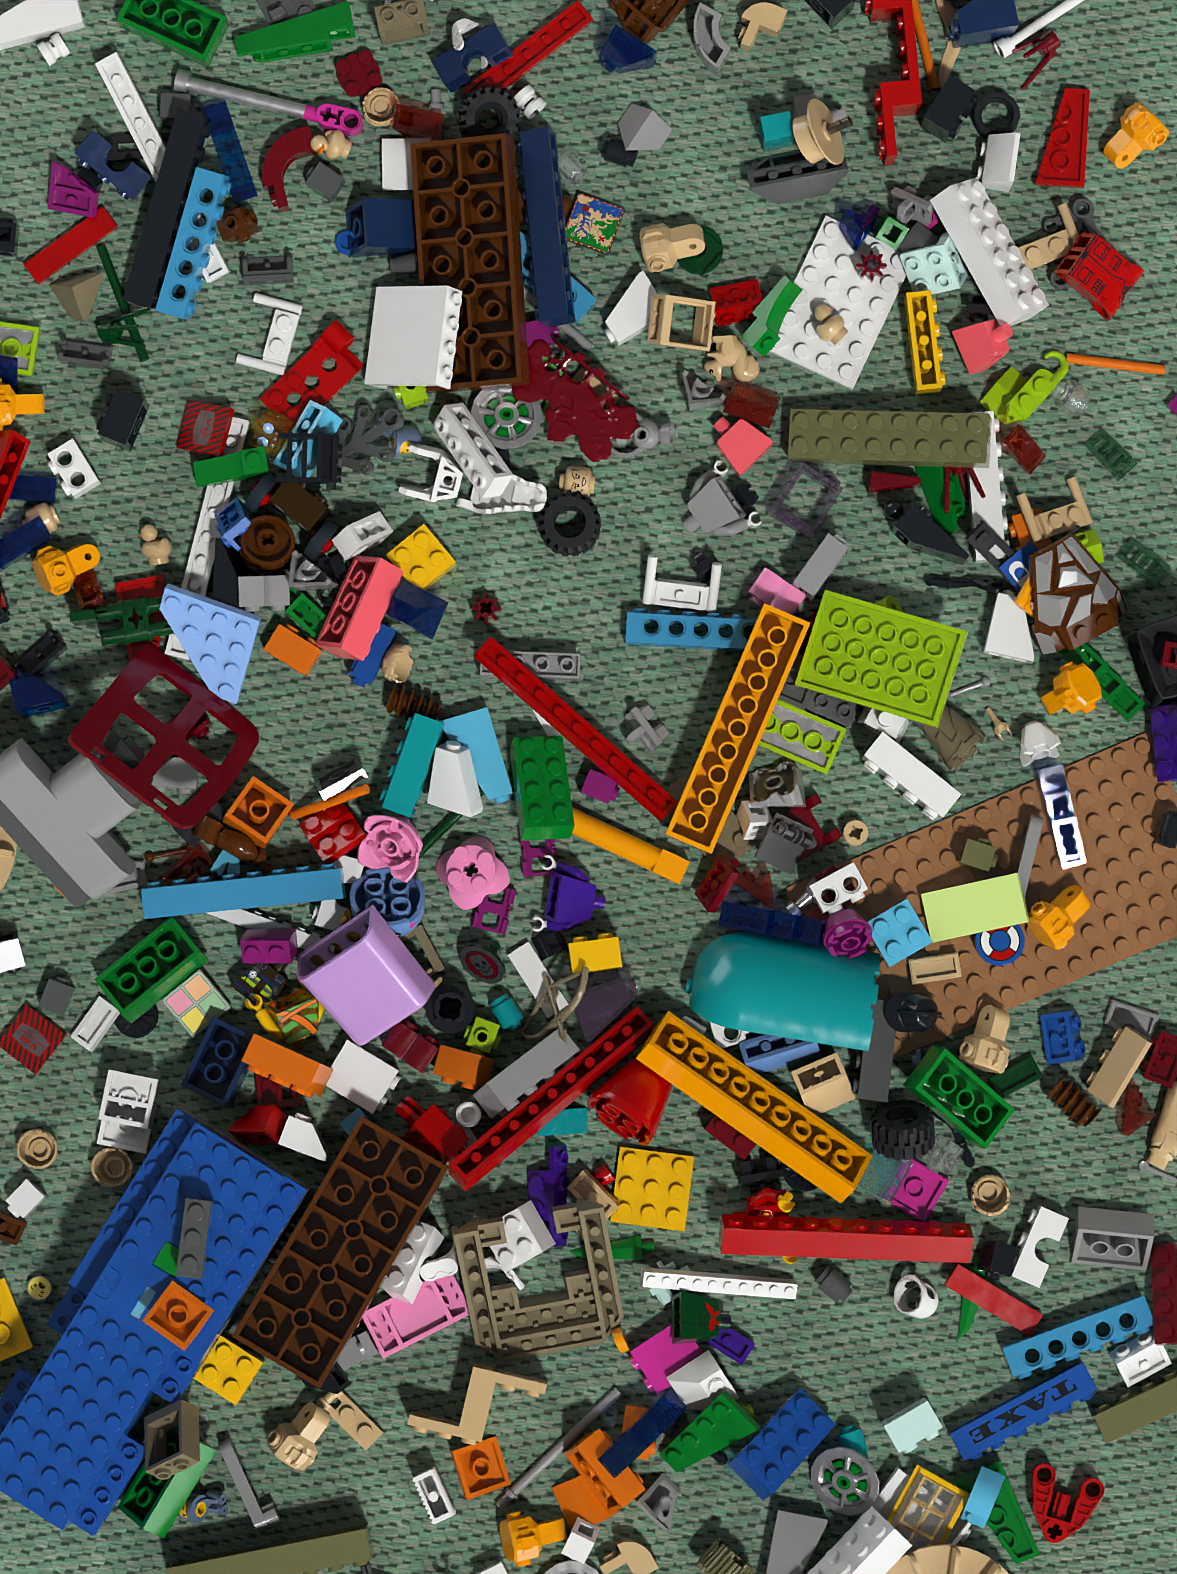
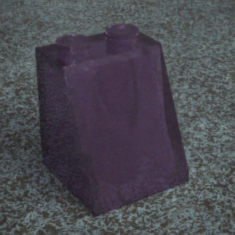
M625 975L585 990L575 1011L587 1043L598 1036L635 1000L634 994L638 993L634 978L629 980L628 976ZM576 993L570 994L571 999L575 997Z

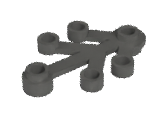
M1083 197L1075 199L1071 203L1069 210L1078 234H1081L1080 230L1082 224H1084L1088 233H1095L1106 241L1105 236L1099 232L1092 219L1094 213L1092 202ZM1079 206L1085 207L1086 213L1079 214L1077 208ZM1061 215L1054 219L1048 218L1045 220L1043 229L1046 233L1053 234L1059 226L1064 224ZM1048 222H1053L1055 224V229H1047L1046 224ZM1052 272L1050 276L1051 285L1059 290L1066 288L1068 284L1066 282L1058 284L1055 281L1057 275Z
M362 405L358 409L356 426L353 421L343 418L337 432L338 444H342V459H337V468L347 467L358 470L364 475H370L374 471V464L367 459L358 461L348 458V456L355 452L378 457L383 462L392 461L394 451L387 446L377 447L369 445V443L390 429L398 430L404 425V415L396 409L385 411L382 422L366 433L364 432L367 422L371 421L375 414L371 407ZM368 410V415L364 417V412ZM398 417L397 422L393 424L394 419ZM348 423V428L344 430V425ZM353 432L351 442L344 446L347 434ZM388 450L387 457L383 458L384 452ZM368 463L367 470L363 471L364 465Z

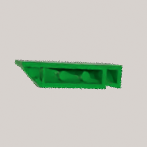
M348 1L236 36L234 40L238 57L252 55L255 62L265 63L333 51L331 40L349 39L356 36L350 4Z
M914 466L917 476L921 478L920 483L936 524L947 534L958 531L957 520L960 516L964 515L966 509L958 476H952V472H950L949 512L945 513L944 467Z

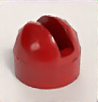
M604 1163L594 1172L595 1179L601 1177L598 1181L601 1185H608L616 1180Z

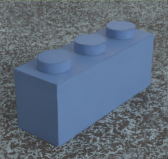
M766 1034L739 1042L745 1065L757 1074L821 1055L818 1043Z

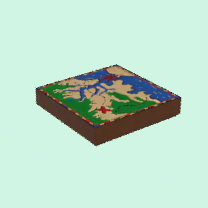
M579 192L566 225L567 242L608 256L625 209Z

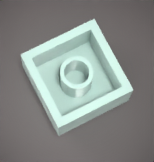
M924 1397L880 1422L895 1449L899 1453L903 1451L905 1454L918 1447L917 1442L925 1438L929 1441L940 1434L938 1430L943 1428L929 1402Z

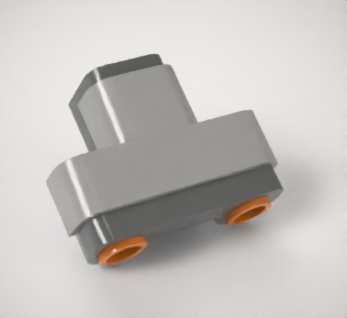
M114 731L109 732L102 742L105 749L132 769H135L145 756V753L129 736L121 739ZM22 738L0 754V826L47 876L58 892L67 898L72 905L81 907L91 898L98 900L134 872L136 864L127 855L124 847L110 829L138 809L142 801L100 770L89 758H85L81 754L58 771ZM91 750V753H93L101 761L105 759L95 750Z

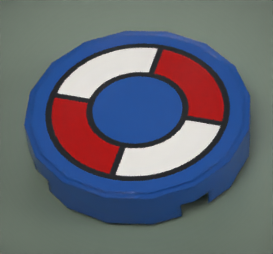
M1018 924L975 934V947L978 955L985 962L994 966H1004L1014 962L1024 949L1025 936Z

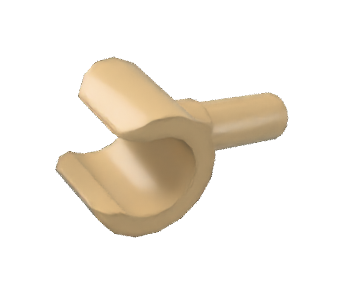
M988 707L985 711L995 725L994 731L997 737L1004 741L1000 735L1003 730H1007L1012 736V731L1008 724L1001 722L991 707Z

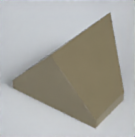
M87 272L48 285L71 319L87 322L104 275Z

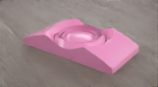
M451 1275L434 1281H423L413 1305L392 1297L368 1309L362 1318L384 1359L468 1316L469 1310L467 1300L455 1276Z

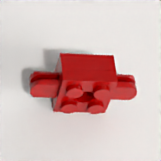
M409 1096L405 1097L402 1103L396 1106V1112L411 1126L402 1137L405 1141L444 1164L452 1162L466 1150L463 1146L469 1138L466 1136L465 1130L459 1125L452 1123L442 1108L432 1104L425 1111Z

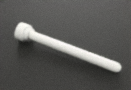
M1066 0L1011 37H1000L993 42L995 51L1002 59L1012 54L1015 45L1084 0Z

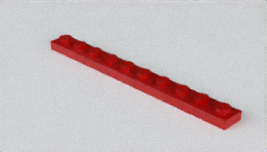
M491 636L475 653L473 657L660 822L678 803L676 799Z

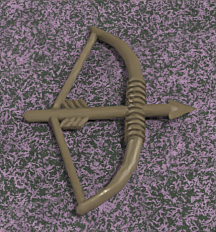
M583 967L581 971L552 984L549 976H544L543 980L546 989L521 1031H518V1034L530 1041H537L552 1034L558 1028L559 1037L566 1043L567 1030L564 1028L563 1022L573 1013L583 997L587 986L589 968ZM582 975L575 997L568 1006L566 1005L559 1011L556 1001L558 996L556 986ZM545 999L547 1004H551L555 1017L539 1033L533 1035L526 1034L528 1026Z

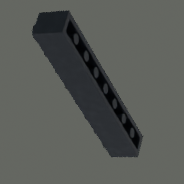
M177 108L123 296L124 301L156 309L195 169L204 158L205 148H203L205 138H209L212 131L211 119Z

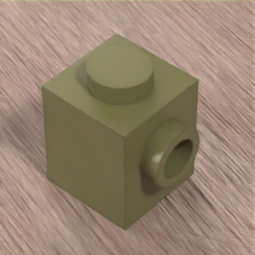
M967 838L958 864L987 873L990 868L994 869L997 863L998 854H995L996 847L991 846V841L983 838H977V841Z

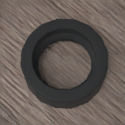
M1000 91L989 92L982 96L976 103L972 114L973 126L977 133L985 139L991 134L1013 133L1020 119V110L1015 99L1009 94ZM993 102L1004 104L1010 111L1011 118L1009 124L1001 130H992L986 127L981 115L986 105Z

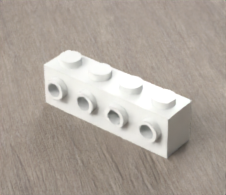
M464 403L444 405L432 425L479 495L482 498L500 496L512 479V472Z

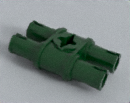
M142 595L141 598L120 599L116 604L96 606L99 622L121 618L124 624L121 628L100 630L102 646L121 642L130 645L133 642L153 641L158 636L175 634L167 620L152 622L149 619V615L152 612L160 611L159 608L163 596L148 598V596ZM135 611L140 618H143V620L139 621L138 629L133 622H130V620L134 619Z

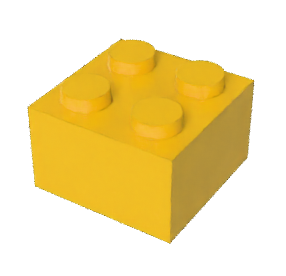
M425 524L386 554L387 559L392 565L403 570L402 577L418 596L457 565L456 561Z
M613 933L599 934L598 940L588 941V936L573 938V943H568L572 974L581 971L583 967H588L589 973L622 968L618 937H613Z
M222 1334L194 1376V1379L229 1402L237 1405L265 1360Z

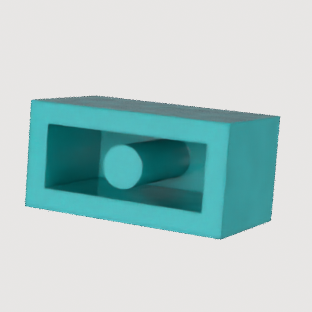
M790 111L760 117L759 133L763 152L793 145L795 138L793 133L794 118H791Z

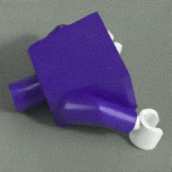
M551 855L543 856L550 858L552 865L550 867L541 865V867L545 870L554 868L556 872L552 871L544 917L539 914L532 917L533 920H540L542 922V925L539 927H531L534 931H541L545 927L551 931L568 932L581 925L583 921L590 920L593 908H604L605 896L603 894H596V885L590 883L589 876L576 865L561 860L556 862Z

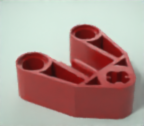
M1039 1462L1031 1470L1032 1512L1042 1535L1049 1542L1058 1543L1084 1526L1103 1497L1105 1488L1097 1478L1086 1477L1079 1485L1068 1521L1065 1520L1071 1495L1062 1492H1056L1051 1513L1047 1515L1056 1473L1054 1468L1048 1463ZM1043 1467L1048 1468L1050 1472L1048 1479L1044 1481L1038 1480V1470ZM1091 1482L1097 1483V1493L1087 1495L1085 1491L1086 1486ZM1054 1524H1057L1056 1527L1060 1530L1059 1534L1054 1533L1053 1537H1050L1051 1533L1047 1531L1048 1528H1053Z

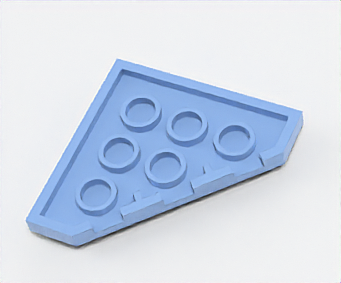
M167 584L159 608L208 689L221 699L237 704L262 617Z

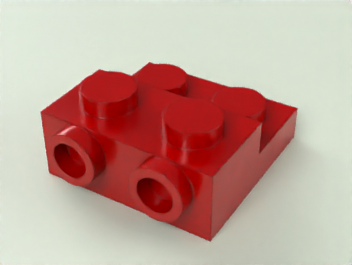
M344 802L305 816L303 822L299 824L325 864L335 862L358 846L366 837V834Z

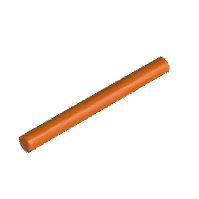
M912 0L914 27L930 91L939 89L918 0Z
M1067 353L1066 362L1071 364L1160 375L1165 373V365L1071 353Z
M363 784L333 795L326 800H320L292 810L290 817L292 820L300 819L368 794L370 788L367 784Z

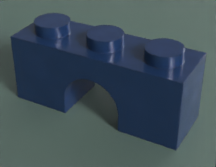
M495 23L482 27L477 34L470 38H464L462 50L458 51L453 47L450 50L441 52L437 58L432 60L443 84L451 93L472 81L468 72V66L474 58L483 56L494 68L514 55L504 34Z
M94 128L75 152L78 156L77 161L87 169L90 166L98 172L96 176L104 183L109 184L111 182L118 188L116 192L123 198L134 200L152 178L151 172L136 160H133L125 169L118 170L113 168L109 164L107 156L114 143Z

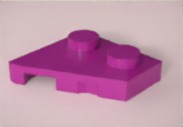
M53 161L48 209L91 218L96 217L99 192L60 161Z

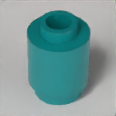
M507 993L490 1003L493 1008L491 1012L503 1030L508 1028L512 1032L523 1025L521 1019L524 1018V1015L513 998H509Z
M855 1424L841 1428L842 1433L837 1435L841 1447L853 1449L868 1458L867 1452L869 1450L862 1428H856Z

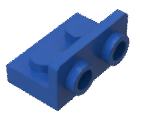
M236 497L214 516L218 523L216 528L221 534L220 539L228 548L233 546L238 552L242 548L237 535L245 533L252 523L243 502Z
M1072 1010L1040 1015L1047 1065L1083 1060L1085 1044L1080 1037L1082 1024L1077 1011Z

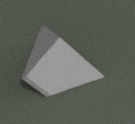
M632 103L618 123L625 150H660L672 132V129L653 110Z
M684 370L682 382L689 412L724 404L727 396L724 394L719 396L713 392V387L707 386L698 378L694 380L689 377V372Z
M296 550L292 553L289 587L299 591L335 588L338 585L302 553Z
M662 1473L635 1500V1503L653 1522L670 1535L676 1496L681 1490Z

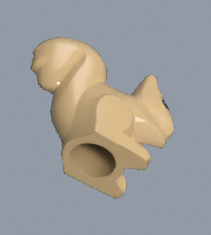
M737 335L712 336V342L716 343V351L707 353L708 357L714 358V360L707 361L704 364V369L708 374L715 377L719 383L722 378L723 367H732L733 375L741 382H749L757 377L760 371L758 360H755L753 355H747L746 348L737 338Z

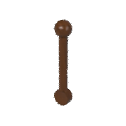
M188 845L187 848L157 854L147 853L145 860L152 862L157 858L187 852L194 854L196 846L192 848Z

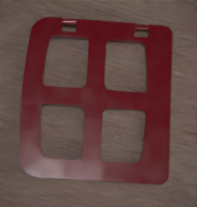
M147 644L138 651L68 736V742L77 752L94 762L100 770L145 805L158 812L168 823L180 829H190L213 808L235 781L257 747L259 733L248 719L156 647ZM156 676L164 677L190 698V701L175 720L168 725L162 723L134 700V697ZM205 711L236 735V740L221 765L213 763L186 740V735ZM120 714L127 715L155 738L154 746L135 769L124 764L105 749L102 744L107 732ZM91 750H95L105 759L101 761L98 757L91 753ZM170 755L179 756L207 778V783L184 806L174 803L150 782ZM156 798L161 803H163L167 807L166 810L160 807L153 800Z

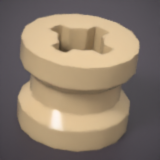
M850 821L844 827L842 835L847 844L858 846L866 841L868 828L861 821Z

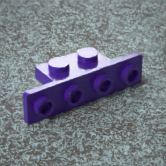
M550 1146V1171H528V1201H532L543 1221H549V1232L556 1243L552 1247L567 1245L568 1232L557 1234L552 1210L554 1206L567 1204V1187L569 1184L567 1178V1164L569 1160L567 1146Z

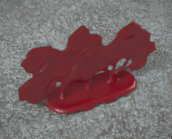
M553 338V342L565 352V356L562 358L551 357L548 343L543 339L534 340L531 346L527 347L530 385L512 386L514 399L528 403L546 399L549 402V407L544 412L545 420L549 424L547 440L565 442L571 435H578L580 451L590 461L599 462L601 459H609L613 448L611 439H630L634 435L635 430L640 427L636 422L635 408L615 405L612 395L616 392L626 400L630 399V397L609 381L611 376L599 367L596 369L590 366L592 361L580 352H577V354L573 353L565 345ZM546 356L550 359L549 361L543 362V358ZM572 361H577L588 370V373L580 382H575L568 377L567 366ZM552 363L556 366L561 364L556 371L549 372L545 368ZM561 370H564L563 377L559 375V372ZM594 375L610 387L607 392L599 396L594 394L589 384ZM607 401L609 407L607 410H604L603 406Z

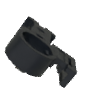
M337 554L329 558V560L326 557L318 558V561L313 563L338 584L336 588L339 591L340 584L337 579H340V575L348 572L343 561L344 558L341 554ZM351 559L346 560L348 568L352 563ZM332 588L327 589L328 592L335 594ZM326 589L316 590L320 602L326 607L332 608L333 603L327 604L323 599Z

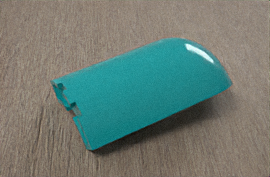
M752 932L729 933L713 940L700 953L694 966L692 979L687 978L685 993H689V1005L697 1015L726 1028L869 1051L874 1024L871 1004L877 1003L879 985H876V975H879L880 953L866 951L857 957L848 959L847 955L837 954L836 957L832 956L824 944Z

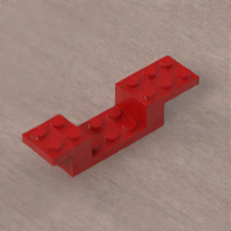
M864 0V14L869 15L870 22L897 20L895 22L896 36H901L899 40L900 46H898L899 61L903 60L904 63L902 64V70H900L901 81L881 82L878 90L875 91V97H873L874 112L879 111L877 121L875 122L876 135H881L880 145H878L879 160H884V166H893L897 157L894 117L918 115L922 105L912 0Z

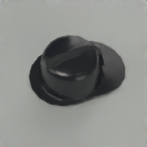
M918 992L896 993L890 997L885 1007V1019L888 1025L899 1032H924L936 1023L937 1018L942 1015V1012L938 1011L936 1003L926 994Z

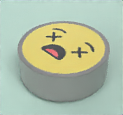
M38 1275L29 1280L27 1292L32 1299L42 1301L52 1294L53 1284L48 1277Z

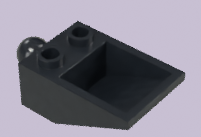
M890 500L885 504V515L889 519L898 520L891 532L909 549L961 565L970 556L930 518L932 514L924 506L918 507L914 504L905 514L904 507L900 501Z
M215 538L213 594L210 595V599L245 611V607H239L238 577L247 576L246 571L241 565L235 548L233 546L228 548L220 538Z

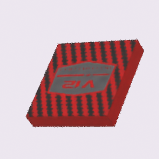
M188 400L176 448L212 456H223L234 409Z
M26 1005L0 1038V1048L37 1075L67 1034L32 1007Z

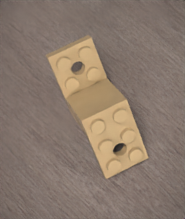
M474 1364L460 1422L411 1411L407 1425H411L412 1430L416 1432L427 1433L428 1430L437 1432L436 1436L451 1439L453 1435L461 1437V1442L476 1445L477 1441L482 1442L496 1383H500L501 1389L515 1391V1387L525 1389L524 1394L539 1397L540 1393L545 1394L548 1381Z

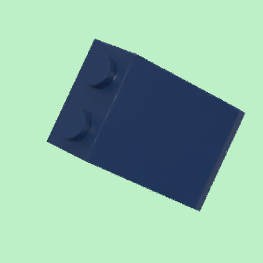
M972 0L959 9L950 21L949 27L946 28L947 38L949 42L952 41L953 49L996 41L1000 37H1011L1019 26L1014 0Z
M363 198L346 208L347 230L353 231L354 237L360 240L359 247L351 251L355 240L350 235V232L347 235L348 249H350L349 257L407 254L417 251L414 200Z

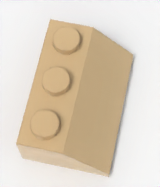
M1127 1025L1124 1029L1118 1028L1112 1038V1041L1115 1042L1111 1051L1106 1049L1099 1060L1102 1063L1099 1071L1093 1070L1086 1081L1090 1085L1087 1091L1111 1108H1114L1152 1044L1151 1039Z

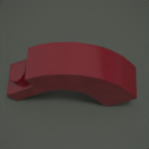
M310 126L292 130L280 137L272 145L264 160L262 169L263 187L265 191H275L271 192L270 195L273 207L278 206L280 213L290 211L284 188V175L287 168L300 158L317 154L310 144L313 138Z

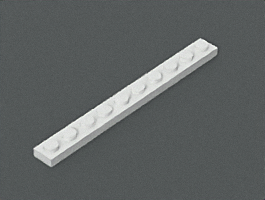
M115 52L95 63L156 182L166 150V144L119 53ZM199 215L197 218L199 227H203L206 224L202 215ZM194 238L190 242L191 250L196 251L200 246L198 238ZM214 242L213 245H210L208 252L210 254L209 264L202 272L207 283H211L231 272L216 242Z
M236 417L232 418L223 456L240 452V450L244 449L250 421ZM235 481L207 486L182 589L205 597L207 595L214 567L215 538H220L221 536L216 528L218 523L214 515L230 503ZM170 634L165 655L190 661L176 635Z

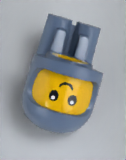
M383 417L378 418L376 426L382 422ZM398 417L394 419L393 424L397 422ZM404 426L398 430L390 429L383 434L391 436L394 457H399L400 454L404 453L414 454L409 451L410 443L422 444L421 433L413 426Z
M214 1490L206 1491V1495L191 1492L178 1516L197 1524L202 1522L208 1513L226 1515L228 1506L224 1505L227 1500V1496Z

